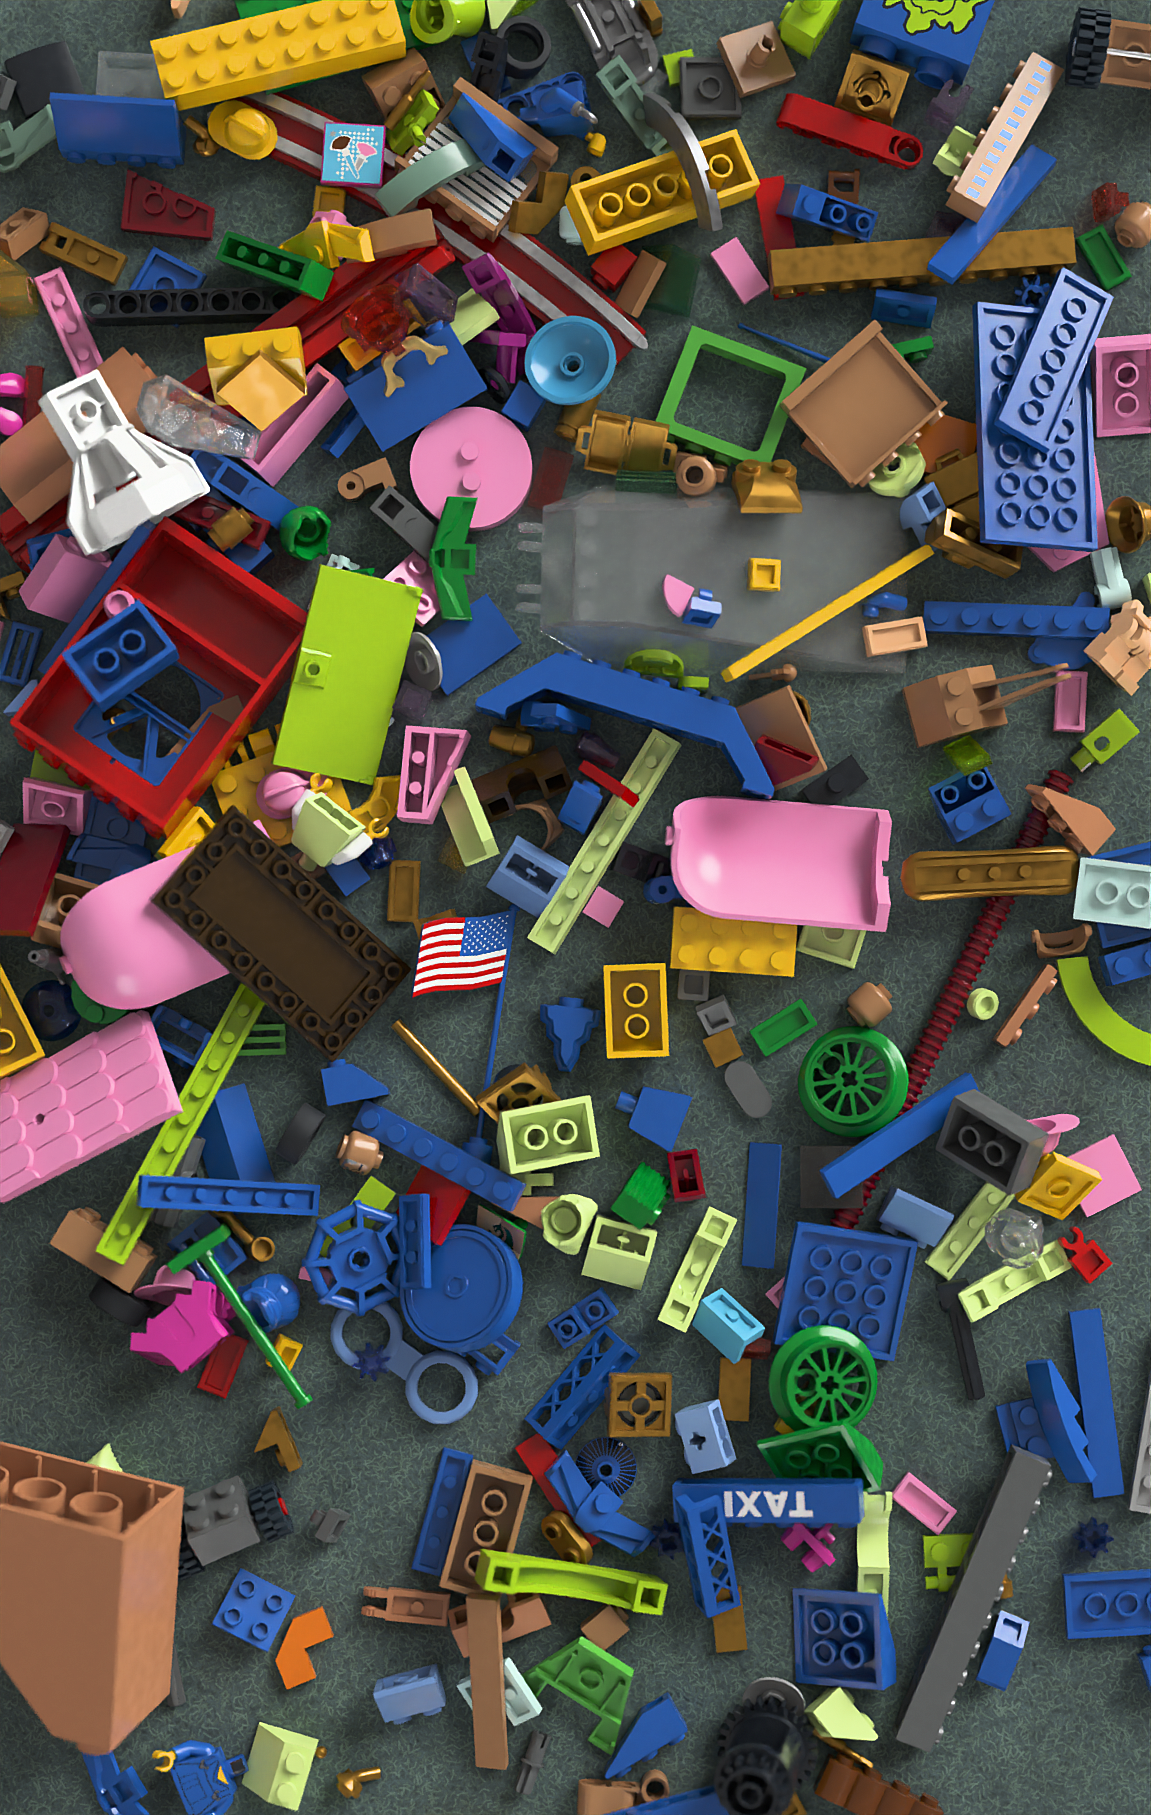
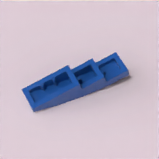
M1051 1359L1028 1361L1025 1365L1032 1397L1041 1426L1058 1465L1068 1483H1091L1097 1476V1473L1083 1451L1089 1441L1074 1418L1081 1410Z

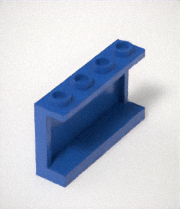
M439 320L425 329L427 334L420 337L430 345L446 346L448 354L437 357L435 363L430 365L422 350L410 351L398 360L393 367V373L401 377L405 385L396 388L390 397H386L383 392L386 376L381 361L384 354L372 361L374 366L363 372L360 368L346 377L348 382L344 384V390L382 452L487 389L486 383L463 348L449 321L442 324Z

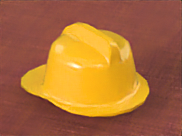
M236 100L225 101L217 105L210 113L208 131L212 139L220 146L249 160H260L274 150L277 142V129L273 121L264 113Z

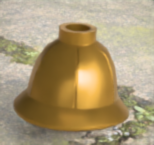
M1128 496L1118 497L1111 502L1105 514L1109 542L1113 547H1117V550L1120 552H1136L1143 543L1151 539V506L1143 502H1136Z

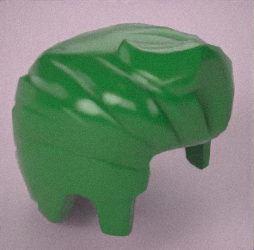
M310 505L290 510L280 522L279 533L282 547L291 557L300 561H312L320 555L326 556L329 553L327 539L330 533L331 520L321 509Z

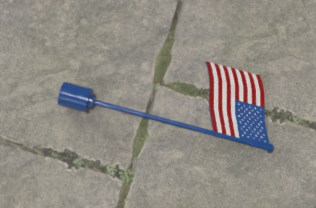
M515 904L510 905L508 911L482 917L442 918L424 923L421 928L411 998L434 991L472 990L499 983L483 1091L490 1087L516 912L520 911V908ZM480 1107L476 1137H470L469 1143L463 1142L462 1150L490 1164L493 1146H487L488 1139H482L486 1111Z

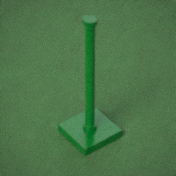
M223 1223L174 1256L167 1263V1266L174 1275L194 1260L198 1264L202 1262L296 1401L294 1406L296 1409H300L313 1398L309 1393L306 1395L212 1256L214 1254L212 1248L226 1240L232 1233L227 1224Z

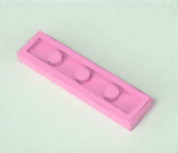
M62 267L33 278L77 379L92 372L104 361Z

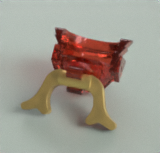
M381 284L361 294L347 308L341 320L343 332L356 339L364 352L372 349L385 353L381 364L386 376V384L383 390L386 397H390L396 388L405 385L404 380L393 373V367L398 360H402L410 354V351L422 350L430 365L435 363L437 357L448 354V349L444 345L433 346L420 337H408L409 319L413 316L402 302L399 291L393 284Z

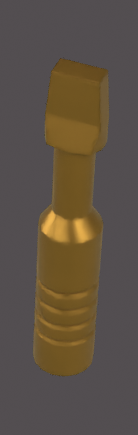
M427 68L417 78L409 93L401 98L384 122V125L390 130L394 131L405 113L414 103V97L431 75Z
M814 1728L813 1735L839 1753L846 1754L856 1761V1764L864 1768L866 1766L872 1768L873 1763L862 1754L859 1755L849 1748L845 1741L839 1738L821 1737Z

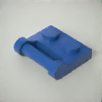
M207 1211L168 1242L167 1245L172 1251L176 1250L179 1254L188 1247L185 1241L190 1237L196 1242L222 1225L217 1217H212ZM231 1234L226 1240L212 1248L214 1251L212 1256L225 1275H228L249 1258ZM194 1260L188 1265L199 1281L216 1284L202 1263L198 1264Z

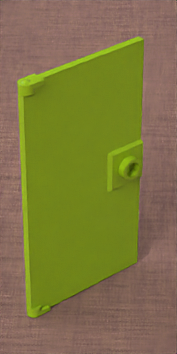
M319 564L271 762L273 765L373 785L423 592L422 588Z

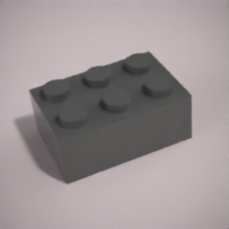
M972 1089L954 1096L935 1150L1010 1196L1030 1187L1049 1134L979 1091Z

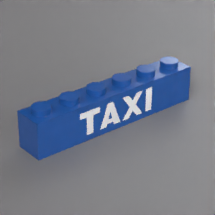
M678 1478L672 1485L674 1522H679L674 1498L686 1494L694 1503L718 1495L721 1498L726 1527L732 1526L733 1523H745L746 1527H761L763 1523H775L776 1527L787 1528L794 1526V1523H806L807 1527L820 1528L824 1527L825 1523H838L840 1528H852L857 1526V1523H861L865 1516L863 1478ZM714 1508L699 1513L701 1522H710L715 1514Z

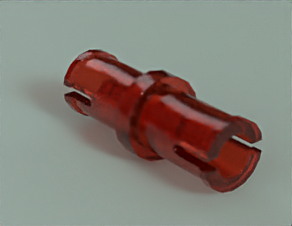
M25 366L24 393H21L20 400L23 401L22 427L41 413V406L38 401L44 396L42 393L45 368L40 366Z

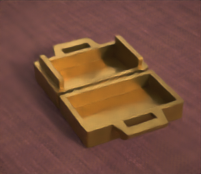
M596 409L593 415L592 426L583 425L579 427L575 450L586 455L584 469L619 476L624 468L623 477L655 484L659 482L661 470H674L678 447L674 443L667 442L669 424L635 417L630 428L631 434L629 435L628 430L631 426L630 416ZM584 432L590 433L588 448L582 447ZM665 448L671 449L668 465L662 464Z
M957 448L936 458L937 471L924 477L925 483L934 481L946 508H950L954 504V507L950 510L980 523L977 452L965 457ZM958 455L959 461L944 468L942 467V462Z

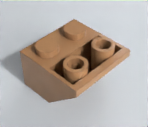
M414 47L406 51V57L387 61L361 76L371 99L384 121L392 113L401 98L409 93L417 78L422 75L426 68L429 70L425 59ZM431 74L422 88L432 94L439 108V111L436 113L437 116L444 108L445 103Z

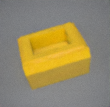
M279 1333L273 1346L291 1371L303 1344ZM266 1358V1360H265V1361H266V1364H267L268 1366L272 1367L271 1364L269 1363V1361H268L267 1358Z

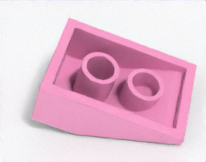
M1151 334L1097 338L1090 353L1096 437L1151 433Z

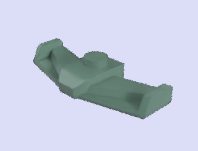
M51 104L45 106L15 130H13L10 121L0 124V172L7 173L20 168L22 162L56 138Z

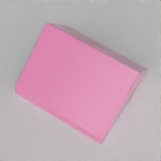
M24 777L22 782L23 824L67 825L71 830V835L79 836L84 833L93 793L92 790L35 777Z

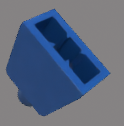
M643 1086L639 1097L621 1091L615 1109L631 1114L627 1127L671 1152L692 1097Z

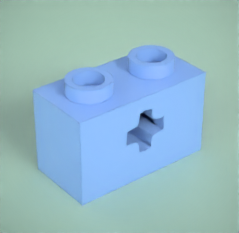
M719 1399L684 1407L675 1413V1428L682 1437L684 1458L687 1465L690 1466L692 1474L726 1467L736 1460Z

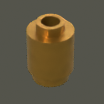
M233 506L211 525L213 528L207 533L224 552L229 547L231 549L254 531L250 526L254 520L243 507L237 511Z

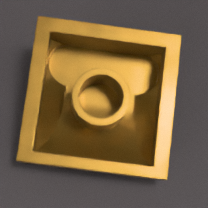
M747 459L736 466V471L732 473L731 484L741 513H802L803 506L796 484V467L791 465V462L783 459H778L774 462H759L758 460Z

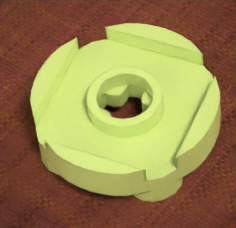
M914 442L909 447L903 443L895 450L899 455L886 467L880 463L872 470L876 476L868 484L874 492L883 496L902 498L910 493V489L918 484L924 474L926 462L917 444ZM897 462H900L898 469L895 471L889 470V465L894 466Z

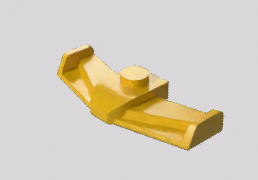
M326 220L310 223L306 230L278 246L280 249L312 259L328 269L340 266L338 257L361 260L363 262L374 261L368 229L329 223Z

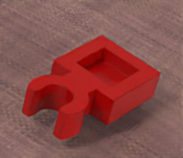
M1071 1226L1069 1230L1074 1235V1241L1068 1243L1064 1237H1059L1057 1241L1062 1248L1072 1251L1073 1254L1067 1259L1068 1262L1086 1283H1091L1113 1263L1094 1240L1089 1239L1084 1243L1082 1231L1075 1226Z

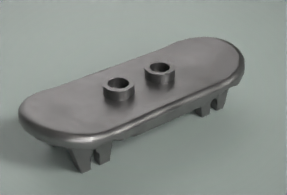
M566 0L599 69H602L615 56L620 55L637 78L635 82L639 87L650 80L657 67L658 52L633 0Z

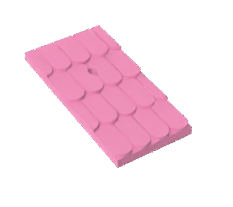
M140 1010L136 1013H129L99 1032L93 1031L53 1056L42 1058L12 1077H5L0 1080V1202L6 1203L183 1112L149 1012Z

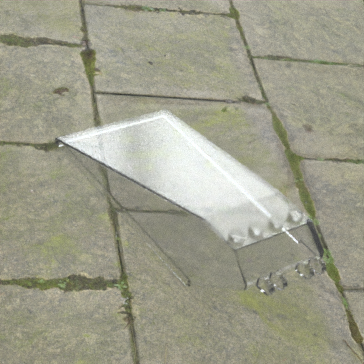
M602 485L543 506V524L533 522L518 524V531L522 533H542V543L531 541L517 543V550L542 552L541 585H516V592L541 594V604L521 602L516 604V611L521 613H540L541 632L591 662L594 659L611 664V668H623L627 657L635 652L646 649H660L677 655L684 663V669L724 670L908 554L909 528L904 530L902 528L900 508L903 501L909 497V494L905 497L897 498L895 496H883L874 491L798 489L803 506L802 513H741L733 488L715 487L710 494L693 497L683 493L679 486ZM748 559L781 560L780 591L747 590ZM908 571L865 598L882 592H889L907 598ZM666 574L694 588L689 601L692 597L699 596L700 588L712 591L711 601L722 603L721 615L712 629L682 623V616L677 617L669 610L662 591V582ZM863 598L748 671L770 672L772 669L782 668L784 664H791L796 668L797 672L905 675L906 651L867 657L862 627L907 619V607L904 611L886 607L879 608V615L877 617L868 618L862 614L864 608L862 603L865 600Z

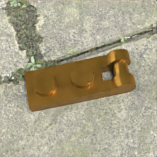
M51 222L47 230L49 235L46 241H42L38 249L40 252L116 286L128 261L126 255L57 223ZM60 239L67 240L63 249L57 247Z

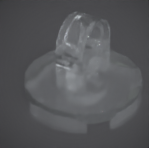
M1002 1209L991 1217L985 1226V1239L991 1252L997 1251L1004 1258L1002 1263L1015 1269H1026L1040 1259L1044 1251L1042 1238L1044 1227L1040 1214L1022 1213L1014 1209Z

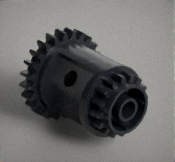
M760 1695L757 1697L755 1705L747 1698L743 1707L736 1704L733 1713H727L724 1720L726 1723H722L719 1730L721 1734L717 1740V1744L721 1746L718 1756L722 1758L715 1772L714 1786L720 1804L728 1811V1815H782L792 1801L794 1789H801L803 1780L808 1781L810 1779L811 1771H814L817 1763L814 1759H817L819 1749L815 1748L819 1739L818 1737L811 1736L815 1728L814 1725H804L808 1716L806 1714L800 1717L796 1716L798 1706L788 1710L786 1709L787 1702L785 1699L780 1705H775L774 1696L770 1697L768 1703H764Z

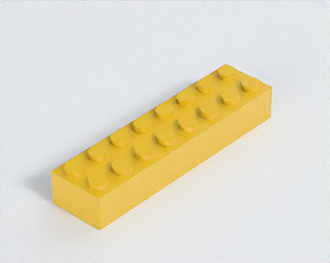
M321 0L150 41L164 97L168 100H174L179 111L406 57V40L395 0Z

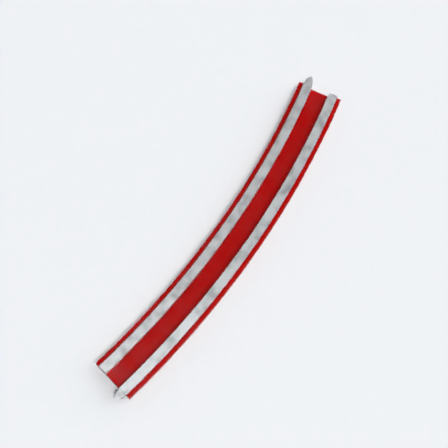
M265 91L229 99V101L236 100L245 103L264 113L273 121L277 129V142L274 150L267 157L288 165L319 181L321 180L325 122H345L280 92L265 95ZM386 143L382 187L396 176L394 160L399 155L392 151L390 145ZM449 182L446 183V185H448L454 191H456L465 199L470 201L476 207L481 209L487 215L492 217L494 220H497V217H495L489 211H487L478 203L473 201L467 195L462 193L456 187L451 185ZM331 186L344 190L346 195L389 217L374 198V194L380 189ZM424 197L418 200L415 208L406 212L410 213L431 208L434 223L453 247L455 260L462 265L489 252L514 285L529 314L542 325L565 316H581L597 322L607 331L612 339L616 351V366L635 347L641 351L648 349V343L644 338L646 331L633 318L583 275L530 234L508 231L509 222L492 243L486 238L480 239L471 232L470 226L462 220L459 222L453 220L445 212L444 207L437 202L435 204L430 203Z

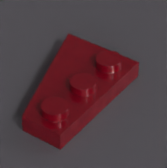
M127 169L121 220L122 232L213 241L215 208L182 193H176L163 187L158 182L145 179Z

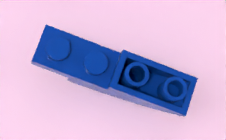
M203 441L199 442L190 456L193 458L206 482L258 517L270 521L271 525L278 530L282 518L290 510L298 508L296 504Z

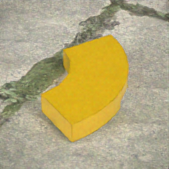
M401 774L374 777L373 790L368 800L360 807L347 811L348 814L366 827L363 831L364 833L369 831V824L372 820L381 819L382 821L374 828V832L379 833L397 813Z

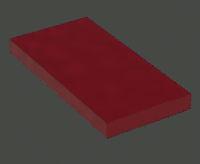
M13 824L15 830L7 842L0 860V935L33 937L71 832L67 825Z

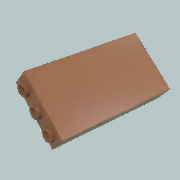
M122 347L93 370L99 371L128 423L135 426L134 428L142 434L175 408L168 400L171 392L136 352L131 356ZM42 411L0 445V488L30 524L70 493L73 461L44 411ZM85 411L81 412V414L84 417H87V413Z

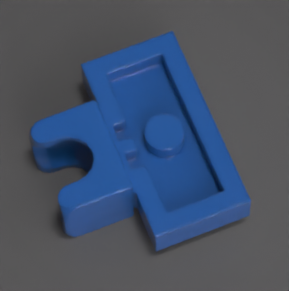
M525 701L523 704L521 725L532 726L534 731L554 732L555 727H559L560 733L576 735L577 730H590L592 718L560 704L543 703L541 701Z

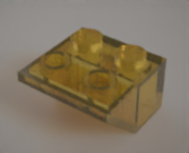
M0 250V315L3 319L40 315L35 282L21 265Z

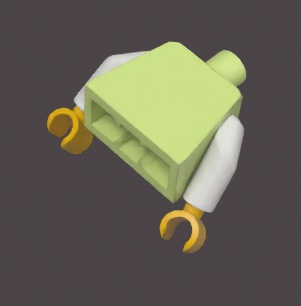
M315 773L311 776V789L304 791L291 811L292 829L294 830L291 838L292 844L303 852L298 863L307 871H314L317 865L321 867H326L332 863L341 865L353 860L373 844L372 840L375 837L381 839L389 833L388 827L379 834L374 832L375 826L382 821L381 819L372 820L369 824V831L364 833L365 826L323 794L331 790L332 781L327 778L324 784L318 787V782L322 778L320 773Z

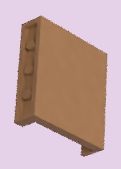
M875 319L779 405L851 489L858 483L861 487L865 486L876 476L872 471L880 463L884 467L891 463L899 455L895 450L903 443L909 447L922 435L919 429L928 422L932 426L945 415L941 409L948 404L946 400L941 402L890 344L881 333L883 328Z

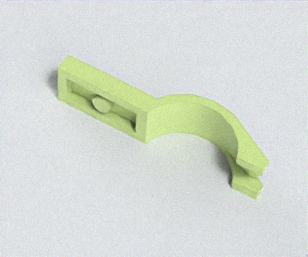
M863 1491L865 1516L861 1523H857L856 1592L882 1594L888 1618L890 1571L888 1527L893 1495L892 1492H885V1495H867V1491Z

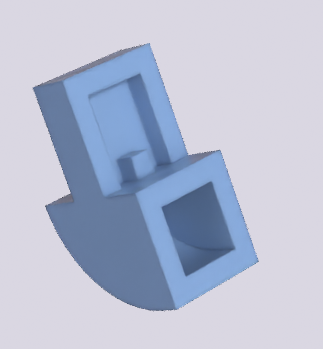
M934 481L925 484L907 497L900 508V522L903 530L912 527L921 546L925 544L930 545L924 542L926 530L932 520L947 509ZM930 545V547L932 548L933 552H934L936 549H938L937 547Z

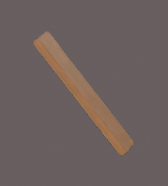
M469 1593L466 1597L476 1767L506 1770L509 1761L500 1597L497 1595Z

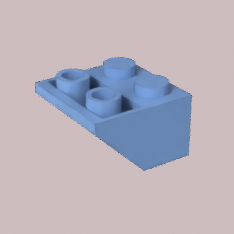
M517 835L486 887L539 918L565 879L569 866Z

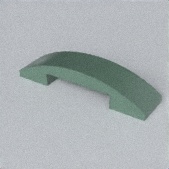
M615 56L595 74L604 93L627 127L652 157L674 151L658 131L646 126L643 102L644 93L635 82L637 78L621 56Z
M460 139L433 151L407 167L376 192L374 198L389 217L405 214L415 208L418 200L459 175L464 174L467 177L486 165L467 141Z

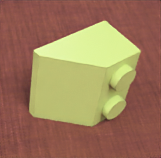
M259 1722L247 1763L249 1771L244 1773L242 1784L269 1803L298 1811L319 1739Z

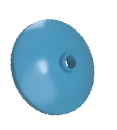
M565 316L545 324L532 337L525 354V371L531 386L542 398L559 405H577L596 397L610 382L616 366L615 347L607 331L597 322L581 316ZM573 365L579 366L577 371H569Z

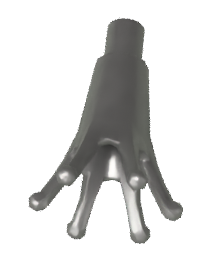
M52 946L50 949L33 950L29 953L28 959L30 962L46 969L47 972L52 971L58 977L59 984H65V980L61 975L64 970L59 960V957L63 956L62 949H55Z

